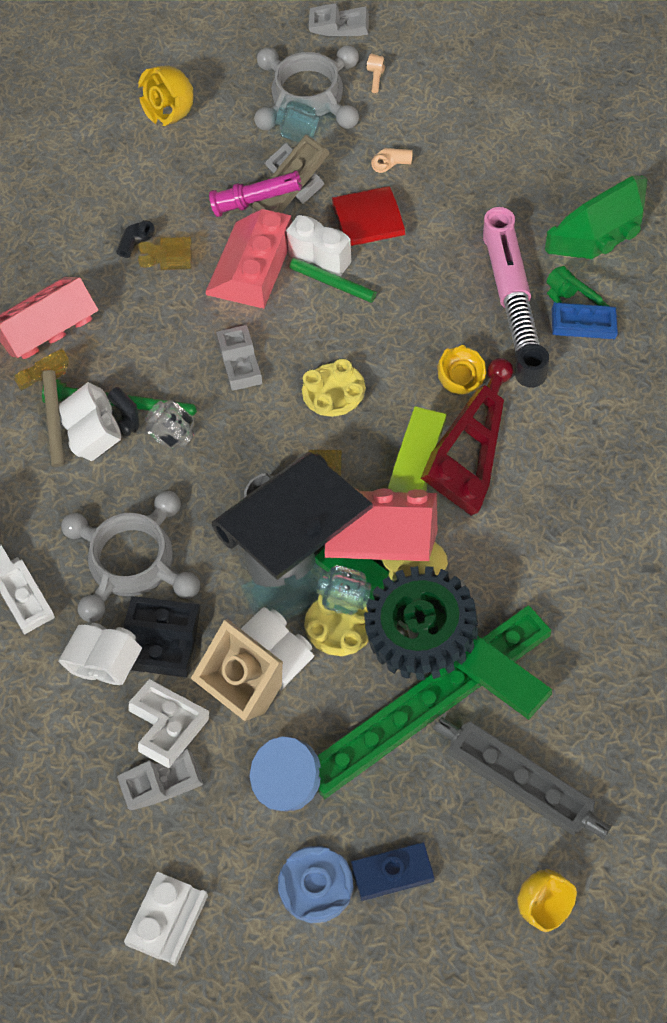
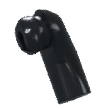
M143 220L128 226L122 235L116 253L120 257L129 258L135 245L152 238L155 232L154 224L151 221Z
M115 387L110 391L107 399L121 412L122 420L118 421L117 424L121 435L127 437L133 431L136 433L140 426L137 405L119 387Z

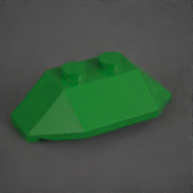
M644 175L630 176L582 204L566 216L558 226H553L547 231L545 251L548 254L593 259L600 254L611 252L617 244L625 239H633L641 229L648 179Z

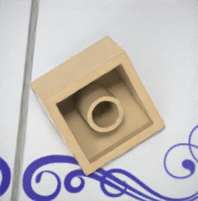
M226 619L221 624L191 679L242 720L247 721L265 714L282 686L283 661L230 620Z

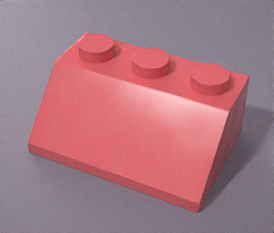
M261 209L237 221L207 287L206 295L264 309L288 252L286 230L292 223L291 215Z
M63 277L0 314V343L12 357L19 358L21 356L22 359H27L39 351L37 346L47 340L50 344L54 343L66 335L64 330L73 325L76 328L81 327L92 320L91 315L97 312L98 309L81 278Z
M386 488L374 491H359L356 489L373 503V508L325 544V558L429 561L438 531L437 493H427L421 489L408 492H393Z

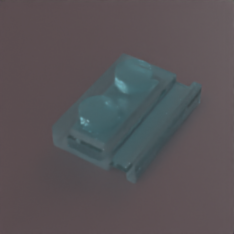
M311 571L296 580L295 575L285 578L286 585L279 587L256 585L252 580L241 585L242 592L254 615L265 607L269 611L272 609L276 610L287 621L307 612L312 603L318 601L321 591Z

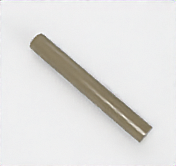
M47 370L42 372L51 466L61 467L65 465L56 374L53 370Z

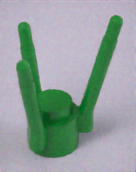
M565 266L555 268L547 277V285L551 288L547 295L556 303H562L560 297L568 299L574 296L577 291H580L598 306H609L599 294L578 280Z

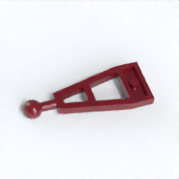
M496 358L490 362L487 370L490 378L488 385H483L475 391L431 452L420 478L470 516L480 511L490 485L504 399L498 395L502 383L507 382L513 375V366L505 358ZM482 403L488 407L485 426L473 418ZM463 430L481 443L476 476L447 455Z

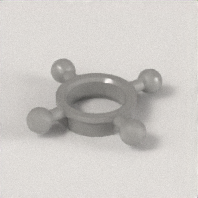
M350 45L341 47L337 52L335 60L315 52H301L293 54L282 61L279 60V55L275 49L270 47L261 49L257 54L259 67L263 70L273 69L275 71V78L271 88L275 105L271 108L262 107L256 111L254 116L256 126L261 130H271L277 123V117L283 113L292 116V112L293 117L315 118L331 112L336 116V121L342 128L350 129L356 126L359 121L357 109L351 105L342 106L339 104L343 95V83L338 74V71L342 68L349 69L356 66L359 61V53L356 48ZM301 71L322 73L332 83L324 92L306 97L290 94L282 87L287 78Z
M163 491L159 493L155 498V510L151 515L122 513L110 517L96 528L88 526L87 519L80 513H70L63 518L61 529L66 537L70 539L82 537L90 541L88 566L92 577L99 585L93 595L83 597L78 603V614L84 621L96 622L103 617L105 613L104 602L111 593L119 596H137L153 590L163 581L171 584L174 592L180 598L191 599L199 593L201 584L199 578L194 573L182 572L179 574L171 569L173 563L172 545L167 534L159 527L166 517H172L180 510L181 500L175 492ZM128 530H138L151 535L159 544V551L156 560L147 570L132 576H118L107 571L100 563L101 551L106 542L114 535Z

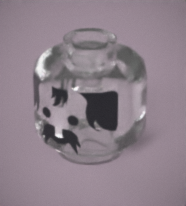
M173 400L165 403L159 401L145 417L147 433L166 449H173L178 445L184 447L194 436V432L191 430L194 418Z

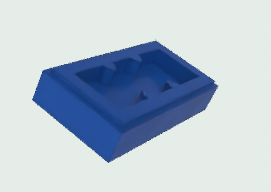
M553 303L551 308L552 335L601 339L616 338L618 334L616 307Z

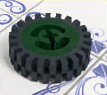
M418 566L410 567L412 575L405 577L402 569L395 572L396 581L393 582L389 576L383 580L384 589L382 590L377 586L373 591L374 600L368 599L366 604L368 612L364 613L365 629L373 654L376 653L377 660L382 665L387 664L390 672L395 674L399 669L401 676L407 679L410 678L411 673H415L417 680H425V673L432 672V677L435 679L441 677L439 670L445 668L449 674L455 670L454 662L457 661L462 665L466 661L465 652L471 653L474 649L473 639L477 640L478 621L473 597L471 598L467 586H461V580L454 575L451 580L449 579L448 571L441 569L439 574L435 575L434 567L426 566L425 574H419ZM434 608L446 616V622L440 631ZM403 615L409 637L402 635L397 630L398 622Z

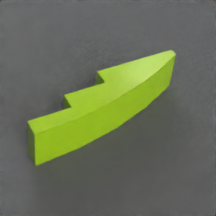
M414 407L388 489L393 492H408L415 489L427 490V483L420 478L431 452L440 441L447 414Z

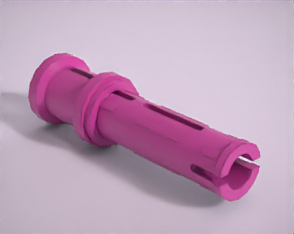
M293 171V173L246 186L236 183L233 185V188L223 191L211 190L209 192L210 204L216 217H221L224 212L238 208L243 211L251 203L302 190V184H299L301 183V178L298 171Z

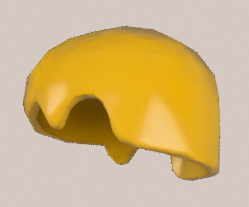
M465 345L451 349L446 348L437 365L439 381L446 390L455 394H468L481 387L486 377L485 361L477 351Z
M547 868L539 870L530 875L521 885L517 897L519 913L529 924L542 932L556 929L569 917L575 905L576 887L563 875Z

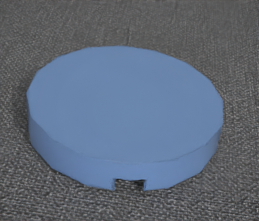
M282 736L269 740L256 753L250 770L251 787L259 802L269 809L285 812L304 807L313 799L320 786L319 768L321 767L319 758L313 748L300 739Z
M309 846L292 853L286 860L287 862L283 865L278 876V892L285 909L295 918L308 923L327 922L339 916L349 905L353 893V877L347 861L340 854L338 855L323 846Z

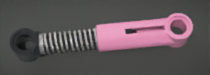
M495 207L487 211L484 216L483 241L488 247L500 302L508 316L516 352L515 377L522 386L534 388L542 385L547 378L549 353L543 346L539 345L535 323L533 322L534 319L532 318L533 315L529 304L531 299L530 289L514 229L515 216L507 208Z

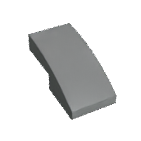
M337 3L310 8L309 31L325 36L368 35L369 13L367 7L339 11Z
M247 325L216 332L231 391L263 384Z
M185 749L170 768L160 763L154 764L149 760L117 776L127 808L130 811L159 803L204 785L193 754L188 749Z

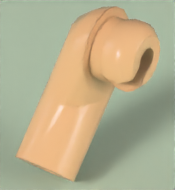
M384 148L373 157L371 162L372 168L376 172L383 173L396 164L412 165L413 150Z

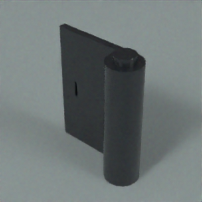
M306 452L214 519L212 527L224 545L230 549L240 545L278 580L371 510L373 503L332 470L320 454Z

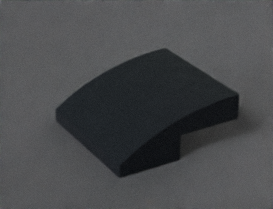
M132 596L124 621V628L135 635V641L142 647V650L131 671L187 678L197 633L200 604Z

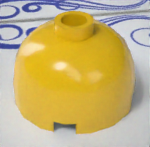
M170 65L155 66L146 69L141 74L138 88L143 87L144 96L139 97L145 114L152 122L156 124L157 119H159L163 123L162 126H168L182 120L190 112L193 105V87L181 70ZM169 106L172 108L170 114H163L164 108Z

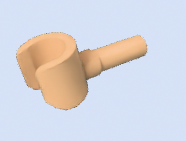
M370 54L367 61V70L374 72L372 93H378L380 77L385 71L384 57Z

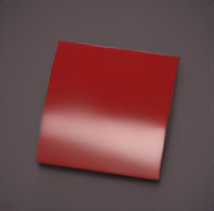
M390 186L332 197V206L339 222L340 231L350 238L351 246L405 235L402 217Z

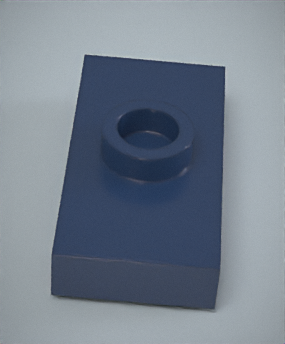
M424 842L351 861L361 901L432 883L435 880Z

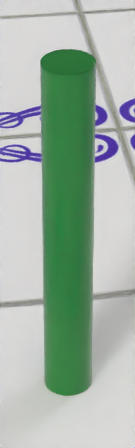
M293 258L290 263L291 270L370 303L376 297L377 292L297 258Z

